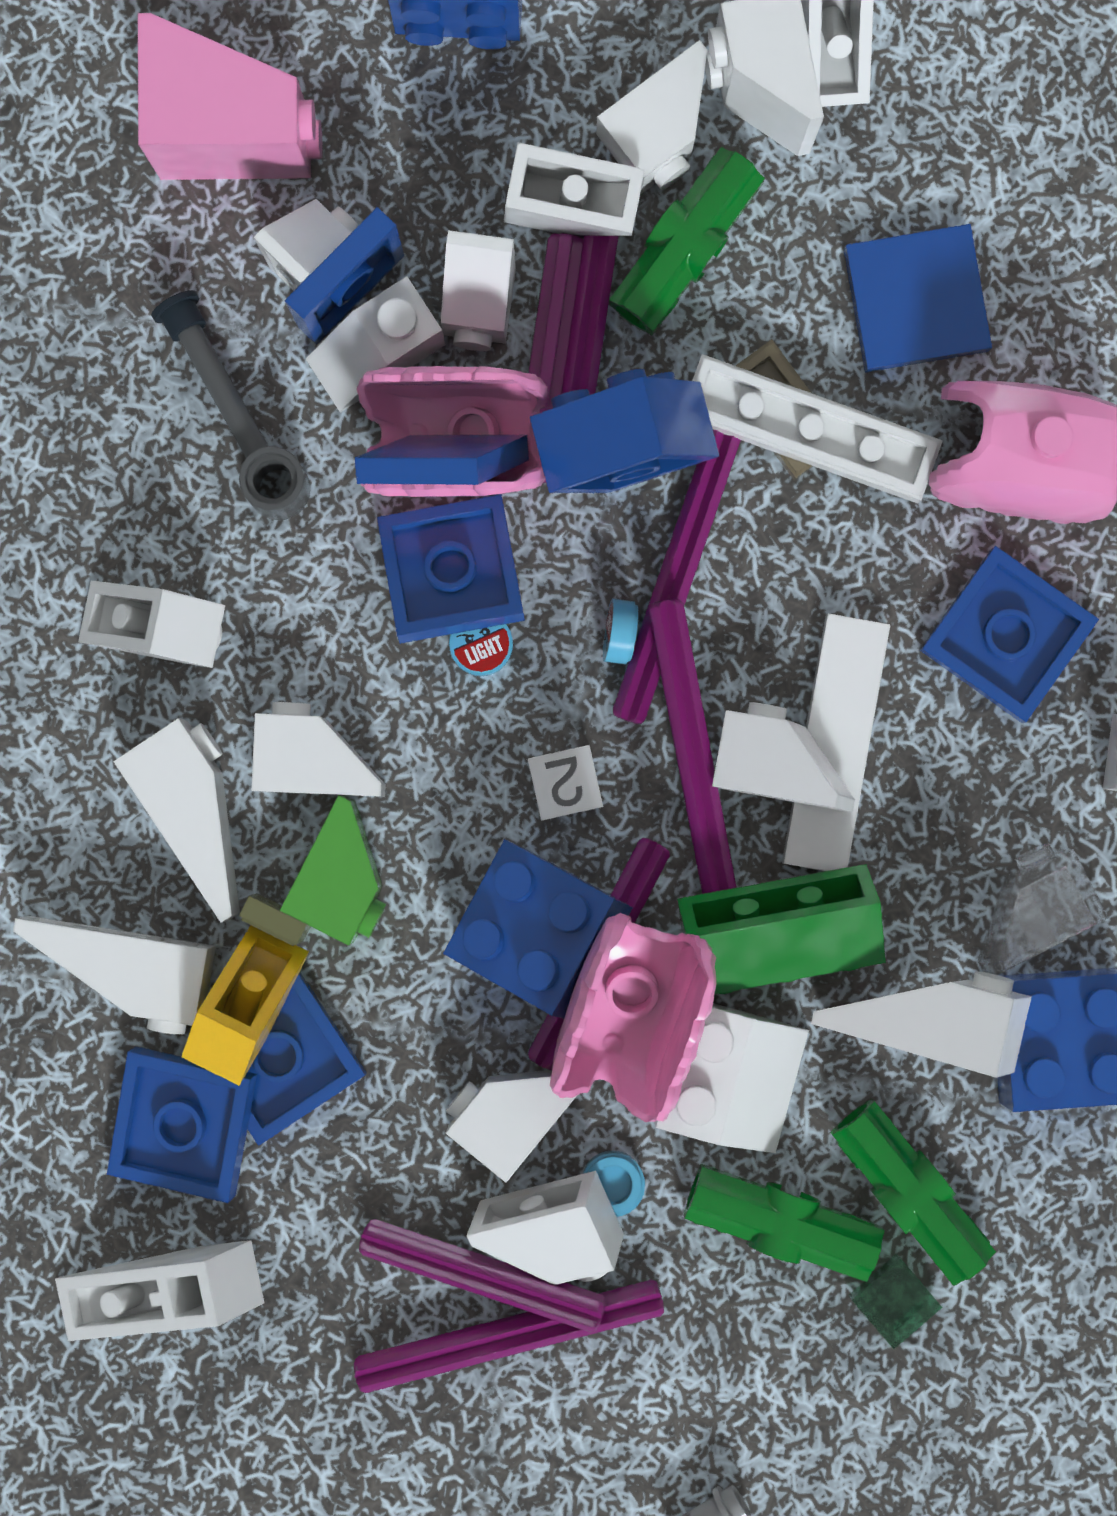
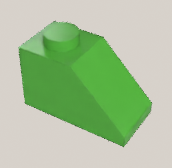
M338 795L280 909L281 912L348 946L354 943L359 933L370 938L386 907L385 903L376 899L383 885L354 800L344 795Z

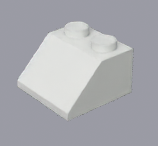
M734 0L721 3L716 27L708 29L710 50H707L705 72L709 88H720L725 108L795 155L810 154L824 114L801 0Z
M713 1003L712 1011L709 1017L705 1019L696 1058L691 1063L687 1078L682 1083L676 1107L669 1113L666 1120L654 1122L655 1127L720 1146L776 1153L809 1030Z

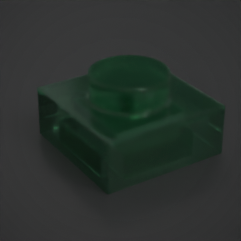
M895 1254L873 1273L867 1282L864 1281L849 1294L851 1300L893 1349L943 1308L898 1254Z

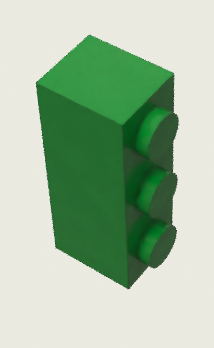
M867 864L677 899L682 932L698 935L701 939H705L716 956V989L714 994H727L741 989L779 982H792L801 978L839 971H852L861 967L886 963L881 902Z

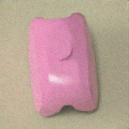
M411 366L408 368L385 367L379 370L367 371L363 378L360 379L356 388L359 401L365 409L367 418L379 424L381 428L380 442L367 448V452L409 435H527L529 461L479 485L361 484L368 493L381 494L383 496L410 497L487 496L535 489L545 481L530 416L539 414L540 409L545 406L548 387L536 374L486 366Z
M957 381L949 382L942 388L941 400L970 402L981 408L983 413V430L981 439L972 453L950 460L948 463L940 464L937 470L930 473L928 484L931 487L933 496L962 508H981L985 511L1001 513L1005 516L1051 520L1060 524L1071 522L1088 523L1104 519L1113 510L1117 502L1116 404L1086 393L1047 385L1019 382Z
M622 913L608 917L583 964L557 1039L550 1087L553 1093L558 1095L559 1098H573L580 1093H588L593 1082L600 1079L609 1082L613 1086L617 1101L623 1104L632 1115L644 1122H656L657 1120L663 1122L666 1120L679 1100L682 1083L687 1078L691 1063L697 1055L705 1019L709 1017L712 1011L716 989V956L713 954L708 942L705 939H701L698 935L685 934L683 932L674 935L654 928L640 926L632 923L631 917Z

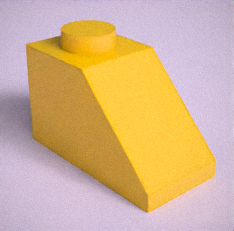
M250 925L198 1009L181 1057L240 1086L265 1043L309 951L297 945L292 946Z

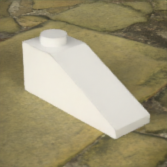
M178 718L113 762L222 923L240 913L223 773L214 761L222 755V752L202 723L192 728L187 720Z
M34 916L15 918L13 932L128 1015L148 1019L147 1029L168 1034H185L186 1025L192 1026L198 1009L208 995L216 949L214 945Z
M975 971L973 980L949 982L814 1011L811 1024L997 1078L1012 1074L1015 1071L1032 997L1013 992L1014 981L1009 978Z
M251 1240L199 1246L55 1278L68 1341L216 1327L264 1304Z

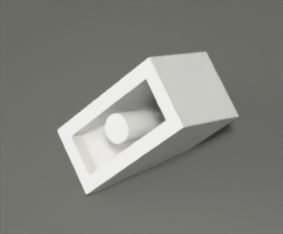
M801 0L822 107L870 103L874 0Z
M700 40L597 116L596 134L619 164L645 169L641 194L655 183L660 190L668 188L678 181L691 167L687 159L692 156L707 57V49Z
M518 142L505 204L504 223L557 234L632 236L645 169Z
M315 199L263 227L254 236V239L269 268L294 291L359 225L339 206L330 213Z
M448 230L441 327L443 335L454 337L453 345L467 350L489 351L491 350L492 342L506 344L516 273L514 239Z
M406 276L353 310L306 358V361L341 413L359 401L356 388L360 379L363 378L367 371L379 370L385 367L408 368L414 366L446 344L441 327Z
M91 580L78 642L179 663L213 668L216 650L222 639L221 624L225 605L164 589Z
M272 702V714L255 713L251 791L385 797L386 784L325 718L310 716L311 704Z
M749 702L748 713L726 710L713 787L853 812L855 799L807 728L785 720L786 708Z
M550 1070L488 1076L479 1088L469 1081L446 1109V1112L454 1118L448 1125L446 1134L506 1183L576 1096L573 1098H559L558 1095L553 1093L550 1087L552 1073Z
M592 1171L481 1200L466 1236L472 1247L553 1285L574 1280L589 1282L599 1279L607 1272L614 1271L624 1233L597 1172Z

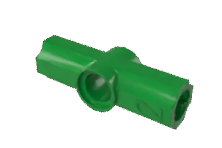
M721 147L716 155H713L702 174L697 177L694 185L683 200L679 201L676 199L669 206L646 240L644 246L647 249L609 299V305L623 319L637 329L652 336L675 308L679 298L692 281L694 283L700 281L704 275L703 269L713 255L717 258L729 238L726 234L764 183L765 178L757 171L754 164L738 152H732Z
M872 1098L858 1106L837 1124L830 1133L857 1169L861 1170L873 1185L870 1191L884 1206L905 1234L910 1232L953 1286L964 1280L971 1279L987 1266L990 1258L996 1253L990 1245V1241L970 1216L966 1215L953 1199L956 1193L920 1149L915 1151Z
M700 1164L683 1214L684 1219L693 1221V1223L716 1229L718 1232L747 1240L746 1244L749 1247L773 1258L794 1264H800L802 1259L856 1279L868 1281L872 1271L875 1270L882 1249V1239L885 1231L882 1226L852 1214L820 1205V1200L807 1193L801 1192L799 1197L780 1190L781 1184L767 1182L766 1186Z

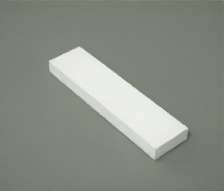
M701 355L692 381L701 382L713 430H718L723 434L734 436L742 441L917 504L922 501L930 473L933 470L943 440L707 355Z
M829 613L825 616L806 728L855 799L853 812L792 802L782 859L783 864L822 871L848 867L890 624Z

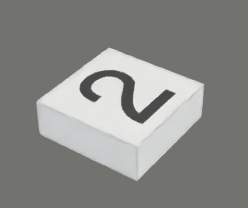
M590 745L528 758L541 821L603 807Z

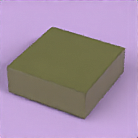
M258 893L248 896L239 915L242 917V921L292 946L303 942L311 927L281 912L282 905Z

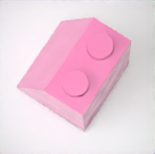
M138 13V145L160 180L311 178V159H322L321 121L316 120L314 101L304 99L297 77L152 13Z

